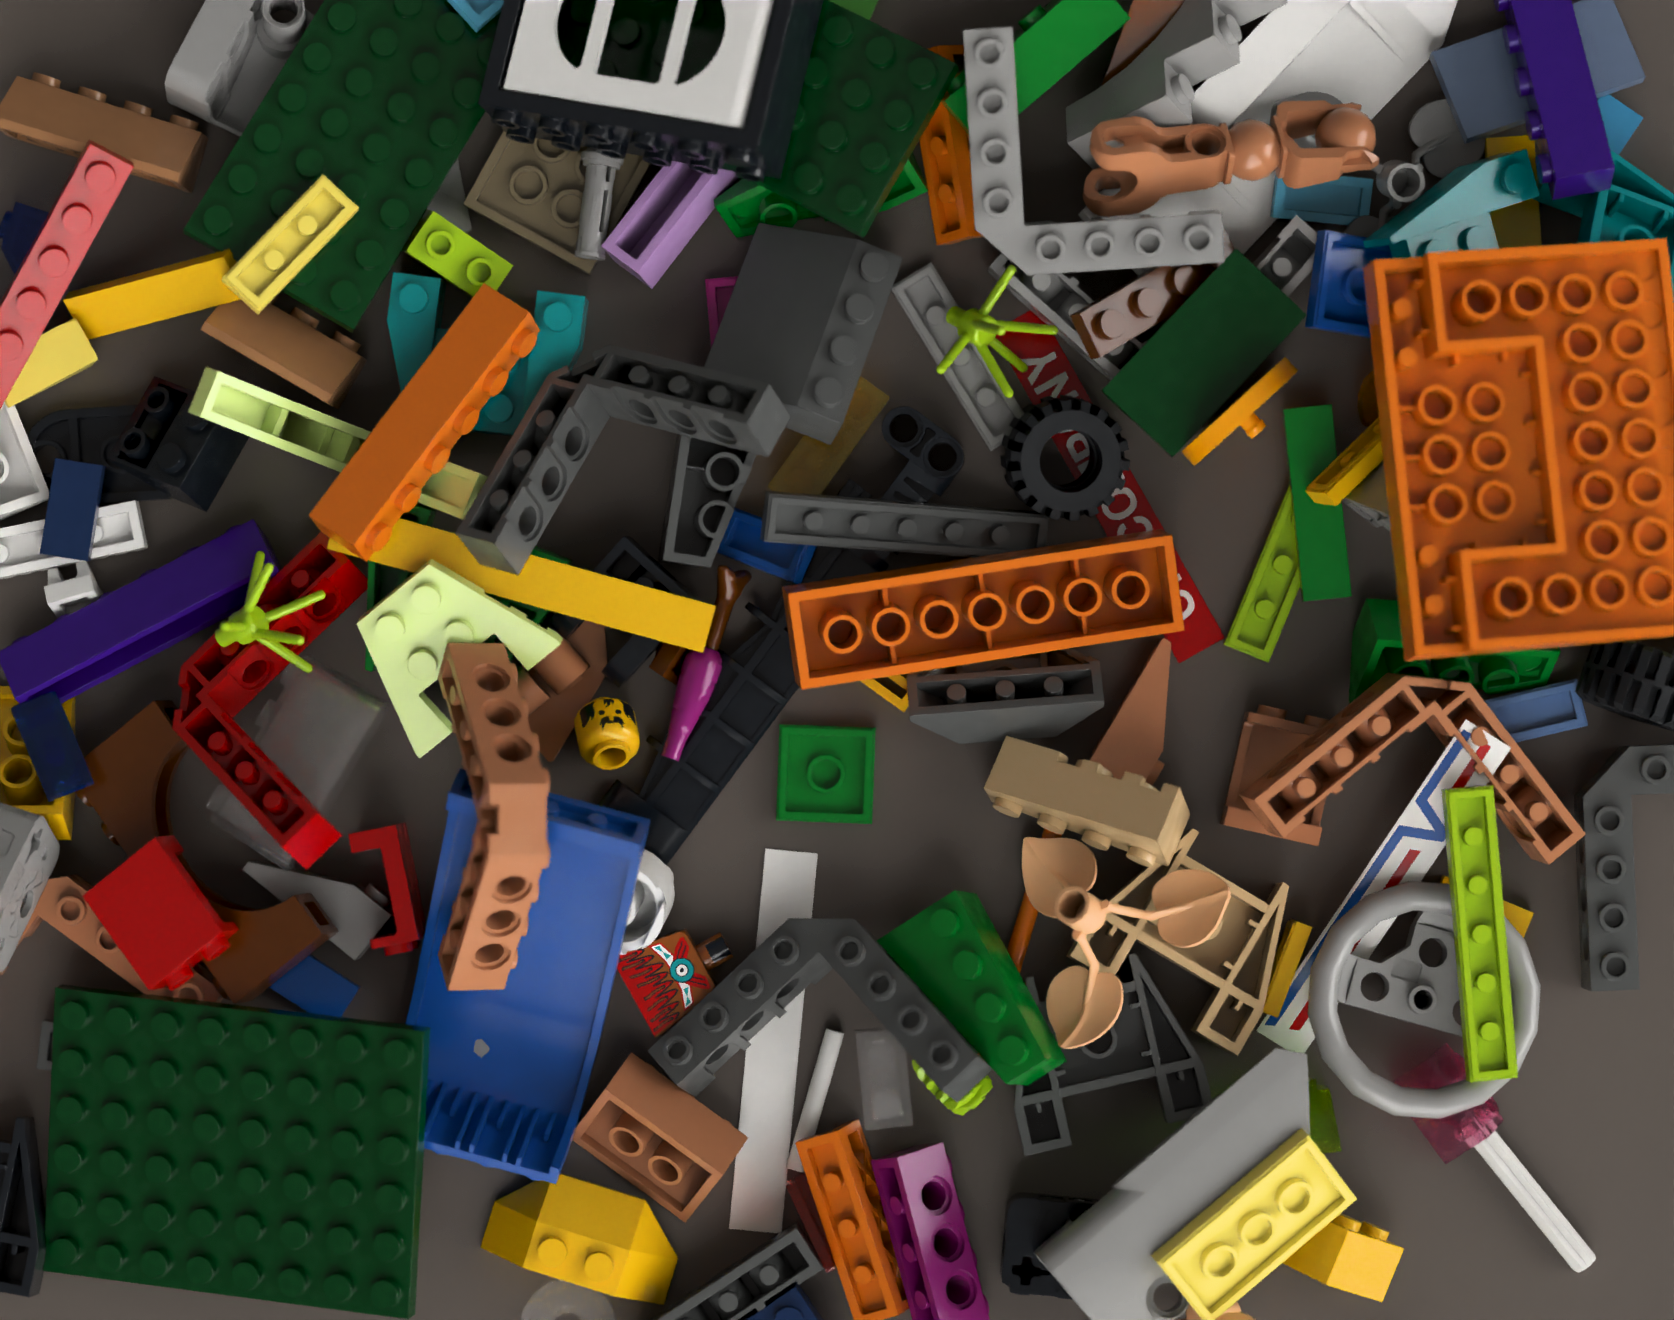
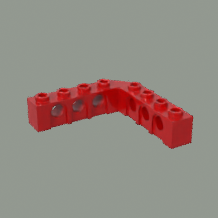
M322 532L266 584L256 604L266 613L316 591H325L326 597L269 622V630L304 637L302 645L279 642L297 655L308 647L367 590L368 579L344 553L327 549L329 538ZM214 633L180 667L178 685L182 688L180 709H175L172 729L273 839L307 870L342 835L233 719L290 662L257 640L246 645L240 644L237 641L227 647H222L216 641Z

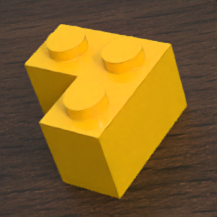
M1340 1213L1287 1258L1283 1264L1325 1285L1382 1302L1404 1248L1387 1240L1389 1231L1366 1221L1361 1223L1354 1218Z

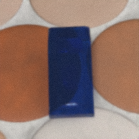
M56 691L48 692L11 708L15 724L48 802L94 784Z

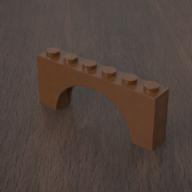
M172 700L152 701L68 770V773L75 781L73 788L77 796L84 804L95 809L103 820L101 828L111 842L121 846L129 858L154 837L174 835L170 816L171 787L178 765L190 747L172 729L174 711L178 709ZM182 853L177 857L222 921L225 923L233 921L239 929L227 939L231 946L224 953L209 962L204 958L200 961L204 962L213 974L212 983L218 993L234 1004L249 1002L255 999L339 932L311 893L293 895L286 901L270 908L243 906L215 893L196 876Z

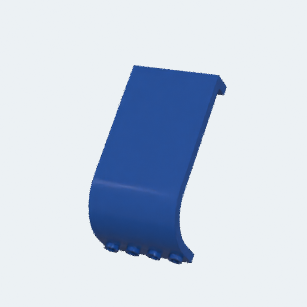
M460 768L447 797L445 809L449 810L413 994L405 1022L406 1025L430 1027L424 1148L440 1155H451L473 1161L484 1167L498 1168L524 1175L532 1180L557 1184L575 1134L594 1069L651 820L549 792L547 796V841L550 847V861L548 867L542 869L539 878L538 900L536 903H531L528 912V931L526 936H521L517 947L518 961L516 968L510 969L505 988L502 990L447 991L438 958V951L443 935L447 932L453 912V901L457 899L463 879V868L466 867L473 845L472 838L478 822L467 771ZM482 1039L490 1048L489 1052L482 1058L474 1052L475 1041Z

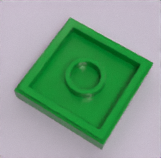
M780 724L776 820L872 824L876 728Z

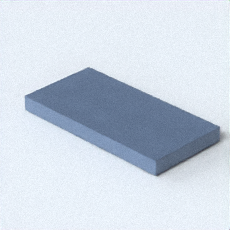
M1581 0L1573 3L1596 97L1600 98L1643 83L1646 78L1614 1ZM1503 28L1431 52L1429 56L1430 62L1465 144L1525 123V112L1530 110L1526 96L1519 97L1516 91L1514 69L1519 67L1515 53L1508 54L1506 51Z

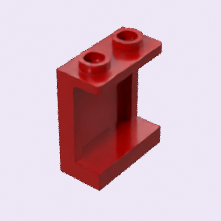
M406 822L348 834L351 853L381 848L397 932L378 935L370 939L371 949L383 947L385 956L413 951V949L418 948L417 940L424 938L426 921Z
M174 835L154 837L82 896L149 991L165 987L173 991L185 984L194 976L191 968L203 958L209 962L224 953L231 946L227 939L239 930L233 921L226 923L222 921L177 858L185 850Z

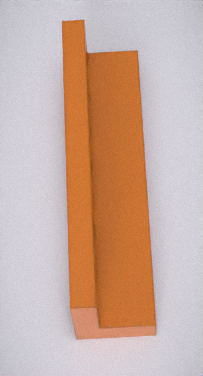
M939 45L928 48V50L954 62L953 57H964L963 45ZM940 102L919 142L928 187L936 245H948L984 236L974 227L969 135L942 102Z
M859 1118L845 1122L833 1130L795 1142L853 1319L884 1320L900 1315L909 1309L875 1180L871 1164L872 1157Z

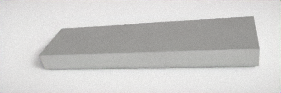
M930 262L894 284L891 291L938 366L959 338L957 327L946 321L948 310L958 305ZM968 342L953 363L943 373V376L991 452L1001 446L1004 435H1010L1013 427L1009 426L1013 418L1020 419L1024 412L1014 396L1011 398L1004 396L976 346Z

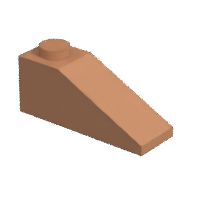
M1160 638L1087 759L1100 763L1113 774L1114 778L1121 780L1125 771L1143 776L1146 779L1145 782L1153 786L1165 763L1158 760L1164 748L1171 642L1165 638Z

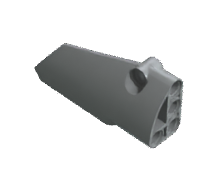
M205 0L166 75L165 91L167 102L240 137L314 18V15L305 8L304 0ZM279 10H289L296 14V17L288 23H280L272 18L274 13ZM457 159L429 205L428 210L436 212L465 233L472 231L468 208L463 205L466 198Z
M1279 1048L1273 1049L1227 1090L1207 1102L1126 1171L1111 1186L1113 1189L1074 1222L1071 1220L1033 1252L1089 1320H1173L1185 1313L1189 1303L1179 1290L1178 1302L1174 1307L1168 1310L1156 1307L1153 1298L1155 1290L1163 1283L1172 1282L1151 1255L1299 1129L1302 1128L1310 1136L1307 1054Z

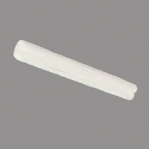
M1477 1111L1468 1115L1459 1124L1463 1134L1570 1267L1578 1273L1587 1269L1596 1259L1593 1251L1486 1118Z

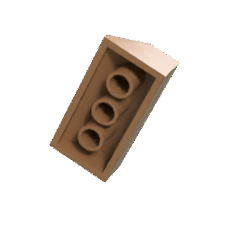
M33 72L31 80L17 76L0 104V131L10 138L78 159L88 140H91L133 162L134 167L130 175L189 193L193 191L209 139L202 132L197 131L199 123L190 119L171 115L169 122L151 117L153 109L147 106L125 101L123 108L105 103L106 94L79 86L77 94L59 89L61 85L60 80Z

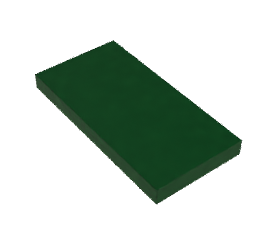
M1235 248L1101 392L1173 458L1307 314Z

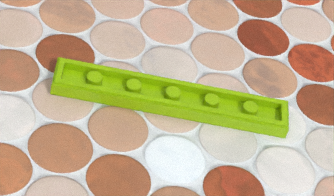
M1479 785L1441 789L1466 1081L1471 1083L1518 1078L1493 785Z

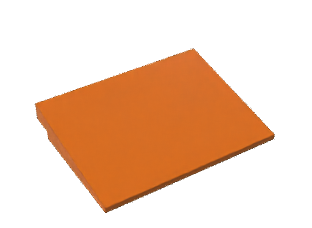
M1667 238L1426 253L1422 257L1373 260L1363 268L1404 660L1411 661L1673 637L1674 297Z

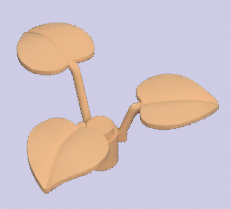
M1025 837L1023 839L1022 876L1029 901L1041 914L1051 918H1058L1061 922L1074 929L1072 938L1078 942L1089 963V970L1077 965L1062 970L1054 977L1047 991L1046 1010L1059 1047L1073 1049L1095 1041L1113 1026L1122 1010L1124 992L1120 979L1112 973H1098L1099 962L1086 939L1087 934L1094 933L1103 926L1106 913L1112 912L1145 920L1158 919V932L1166 942L1179 948L1194 947L1203 943L1214 933L1223 917L1231 897L1230 887L1224 880L1202 870L1183 869L1171 872L1162 877L1152 889V900L1157 910H1142L1114 904L1108 900L1101 901L1088 892L1095 884L1098 870L1094 853L1084 843L1071 838Z

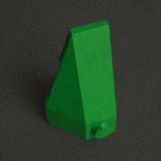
M1366 598L1352 635L1349 704L1387 672L1471 683L1476 690L1483 689L1488 695L1546 686L1561 650L1560 647L1405 661L1398 600Z

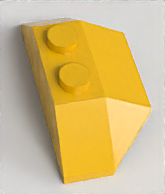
M560 1173L557 1184L535 1180L495 1200L480 1248L513 1264L537 1273L614 1297L662 1305L665 1303L678 1261L675 1250L667 1239L646 1199Z

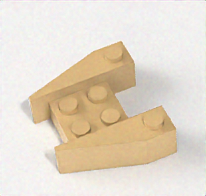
M1190 829L1181 836L1169 867L1155 862L1153 867L1143 868L1112 895L1108 901L1147 911L1157 910L1152 900V889L1162 877L1183 869L1210 872L1224 880L1229 885L1231 897L1223 917L1214 933L1197 946L1179 948L1169 944L1160 936L1158 932V919L1145 920L1109 912L1106 913L1103 926L1094 933L1087 934L1086 939L1099 962L1098 973L1107 972L1116 975L1133 944L1137 941L1213 986L1212 994L1190 1030L1227 1053L1238 1056L1263 1014L1289 885L1284 882L1276 883L1265 902L1186 855L1199 834L1197 830ZM1075 940L1066 957L1089 970V963L1078 942Z

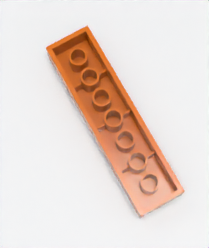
M1163 529L782 587L794 678L801 690L1185 631L1173 536Z

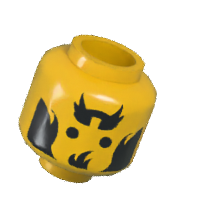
M599 697L584 705L577 712L574 719L579 753L587 763L604 770H613L624 766L637 754L640 747L639 731L635 712L627 702L617 698Z

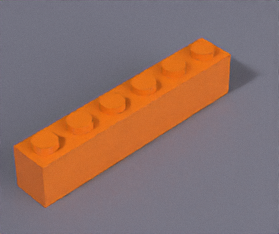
M483 283L308 515L323 534L366 562L374 552L380 551L387 544L391 537L393 526L403 513H407L414 508L421 496V489L432 474L440 472L445 467L450 457V450L462 435L468 434L475 427L479 419L480 410L491 396H496L502 391L507 383L508 373L520 358L526 357L534 348L540 329L529 311Z

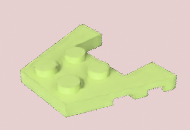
M430 559L374 605L357 622L359 631L411 746L419 758L423 757L453 732L450 720L423 692L438 679L447 643H483L491 635L495 634L529 671L561 645L563 640L556 631L549 627L546 630L526 618L527 614L513 606L507 607L486 595V590L433 559Z

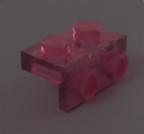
M1445 1043L1430 1057L1396 1078L1393 1083L1401 1087L1438 1089L1466 1079L1465 1060ZM1492 1096L1482 1105L1441 1119L1411 1117L1445 1164L1488 1138L1503 1122L1498 1105Z

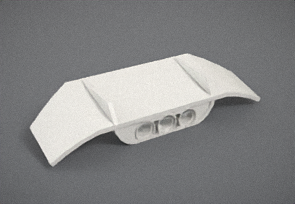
M1287 0V4L1271 11L1239 45V64L1208 78L1194 92V100L1191 101L1193 123L1189 125L1212 124L1219 126V123H1226L1229 130L1234 124L1247 119L1262 121L1270 125L1271 109L1276 101L1306 92L1327 93L1336 97L1343 104L1351 102L1361 104V112L1372 120L1429 60L1431 52L1441 48L1458 0ZM1275 170L1270 176L1257 181L1242 180L1232 175L1231 184L1219 182L1216 186L1208 189L1170 194L1161 198L1148 209L1136 214L1109 217L1098 216L1086 206L1078 216L1083 221H1091V218L1101 217L1103 220L1139 218L1142 214L1178 216L1189 214L1188 211L1219 210L1222 213L1223 229H1226L1234 248L1244 254L1278 219L1270 217ZM1120 188L1103 189L1099 194L1113 196L1120 191ZM1152 267L1131 269L1137 275H1140Z

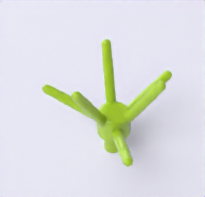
M1009 265L980 309L971 308L965 311L958 306H953L948 310L946 321L957 327L959 338L936 367L937 373L943 374L969 342L976 346L1006 398L1013 396V390L987 346L992 347L1010 364L1024 373L1028 370L1027 364L996 338V335H1004L1006 331L1055 335L1058 332V328L1055 325L996 320L988 315L1015 274L1016 267L1014 265Z
M258 551L255 554L245 604L242 609L232 613L227 622L221 623L220 628L215 631L216 641L220 646L227 647L237 641L240 644L246 645L257 640L304 672L310 673L313 670L310 663L279 643L302 645L304 637L269 630V622L324 599L326 593L323 590H319L264 613L256 604L274 566L271 563H266L263 567L265 553Z

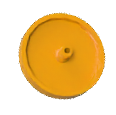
M1285 356L1188 444L1181 453L1195 466L1239 425L1246 432V435L1253 439L1266 427L1264 421L1254 412L1299 370Z

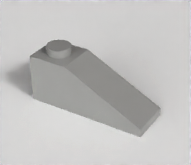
M257 860L247 862L242 869L282 902L293 895L311 893L339 931L329 940L353 960L363 956L370 947L369 940L378 936L394 917L393 910L389 907L391 898L371 882L365 888L357 882Z

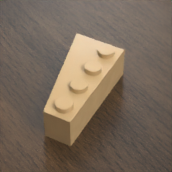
M1005 737L984 786L988 797L994 802V809L1015 818H1019L1021 813L1038 818L1037 824L1057 834H1064L1065 829L1083 835L1081 838L1083 842L1100 850L1108 851L1111 845L1127 851V858L1146 867H1153L1155 862L1169 867L1190 817V812L1180 787L1164 783L1161 791H1158L1155 787L1146 783V779L1143 776L1125 771L1124 776L1120 780L1114 778L1113 774L1100 763L1079 759L1075 766L1067 764L1068 757L1060 751L1013 737Z

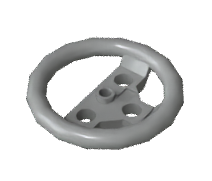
M1407 881L1366 895L1331 926L1311 967L1308 1017L1322 1060L1352 1095L1393 1116L1441 1119L1484 1104L1510 1080L1500 1079L1470 1083L1464 1079L1438 1089L1401 1087L1368 1069L1348 1045L1337 1013L1339 1002L1403 1022L1463 1037L1462 1026L1453 1017V1007L1459 1001L1450 884ZM1410 911H1419L1410 926L1406 945L1379 962L1350 954L1354 945L1379 922ZM1505 917L1517 1069L1519 1071L1538 1032L1541 984L1526 940ZM1430 938L1436 940L1442 948L1440 961L1431 967L1425 965L1419 956L1421 944ZM1371 972L1377 973L1384 982L1382 995L1373 1001L1365 998L1361 992L1362 979ZM1416 993L1420 997H1424V1003L1422 1006H1416L1414 1004V996Z

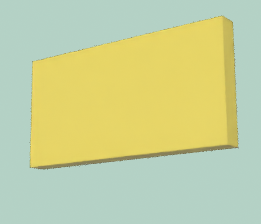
M1301 1128L1151 1256L1202 1320H1216L1356 1201L1357 1198L1311 1137Z

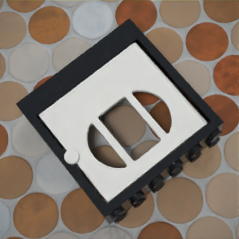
M504 0L478 104L492 117L491 121L499 125L506 132L507 138L525 144H533L535 138L550 140L553 146L567 151H579L580 146L597 148L599 154L615 159H624L626 153L643 156L644 161L663 167L671 166L672 161L687 163L692 170L705 174H717L718 169L735 171L737 177L752 182H763L765 177L781 179L823 0H776L745 130L743 128L774 0H721L725 11V31L720 48L713 60L702 72L677 85V79L697 0H679L660 80L657 83L597 74L615 0H597L582 63L579 68H574L568 62L559 44L557 24L560 8L564 0Z

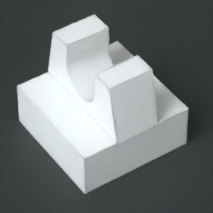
M86 561L76 562L77 576L65 581L57 567L48 570V586H44L47 604L57 618L73 613L95 602L103 594Z

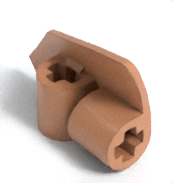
M585 620L569 638H563L561 645L529 671L523 665L517 669V688L520 697L525 698L528 704V724L531 733L537 734L539 751L548 762L555 760L575 727L574 719L577 712L591 701L605 678V675L601 672L608 664L604 625Z

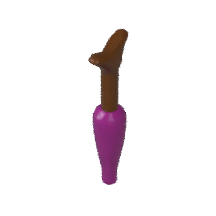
M719 565L717 567V597L714 603L716 610L704 653L690 650L683 661L675 690L668 735L661 753L664 757L679 761L684 745L711 697L722 670V658L718 649L734 604L752 578L748 570L733 571L726 565Z

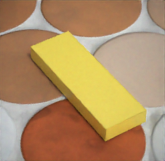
M322 174L222 277L221 282L258 315L358 212L359 207Z

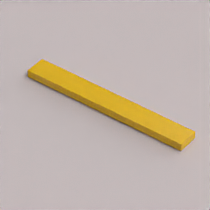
M401 518L393 526L392 534L387 544L380 551L374 552L369 558V561L413 573L430 559H433L486 590L485 593L704 653L716 606L531 554L519 575L483 566L478 563L457 534ZM329 538L327 549L358 557Z

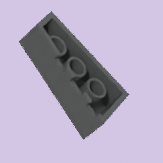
M677 434L658 562L703 569L711 568L757 454Z

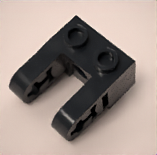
M624 536L593 570L596 573L700 601L630 536ZM556 612L548 624L563 638L567 639L585 620ZM634 634L601 672L618 688L622 687L658 648L661 641Z

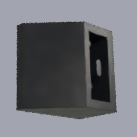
M154 376L107 459L169 497L207 512L249 437L189 413L188 411L196 392Z

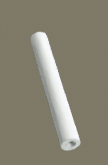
M828 1028L825 1030L786 1168L805 1172L795 1142L816 1134L844 1037L842 1032Z

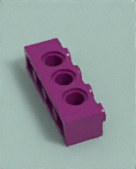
M944 1143L915 1145L871 1160L912 1320H990L989 1304L982 1292L976 1269L977 1258L970 1246L964 1223V1209L958 1200L952 1177V1163L945 1151ZM922 1190H923V1192H924V1197H925V1198H924V1204H923L922 1197H921ZM934 1237L936 1238L937 1242L936 1250L934 1248ZM947 1284H948V1287H949V1295H948V1296H947V1293H946V1286H947Z

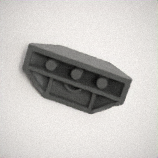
M1074 648L913 672L906 675L910 721L959 744L1004 741L1006 736L1016 739L1056 737L1104 707L1100 661L1091 656L1086 657Z

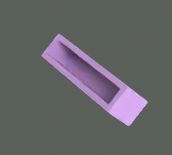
M672 161L671 166L660 169L601 247L618 265L653 289L715 209L714 199L731 188L739 177L735 175V172L718 169L717 174H705L692 170L687 163Z

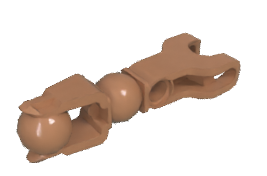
M1325 100L1285 101L1277 106L1276 115L1271 116L1270 125L1262 121L1247 119L1234 124L1229 130L1226 123H1219V126L1195 124L1162 128L1156 126L1152 121L1139 116L1107 120L1097 124L1090 137V151L1100 167L1093 169L1086 177L1083 188V201L1095 215L1109 217L1140 213L1170 194L1208 189L1216 186L1219 182L1231 184L1232 175L1242 180L1257 181L1270 176L1275 170L1277 178H1282L1286 186L1293 189L1338 180L1343 173L1372 170L1378 166L1380 158L1372 153L1377 144L1375 126L1370 118L1361 112V104L1351 102L1348 104L1332 105ZM1315 134L1316 148H1300L1293 139ZM1117 141L1124 146L1111 147L1106 145L1105 142ZM1120 188V191L1113 196H1105L1097 192L1102 189Z

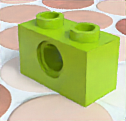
M428 209L402 250L471 298L474 297L483 283L497 291L513 267L508 261L451 222Z

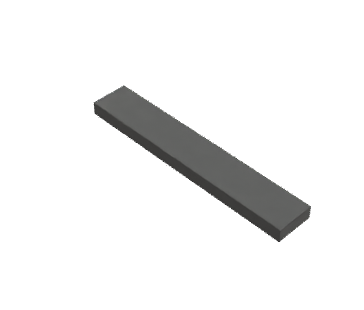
M765 491L760 539L764 542L980 557L1045 547L1049 517L1037 511Z

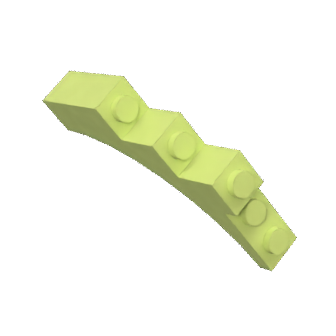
M205 367L188 411L191 414L340 473L371 433L209 367ZM447 462L445 467L440 472L432 474L423 486L417 503L463 520L488 477Z

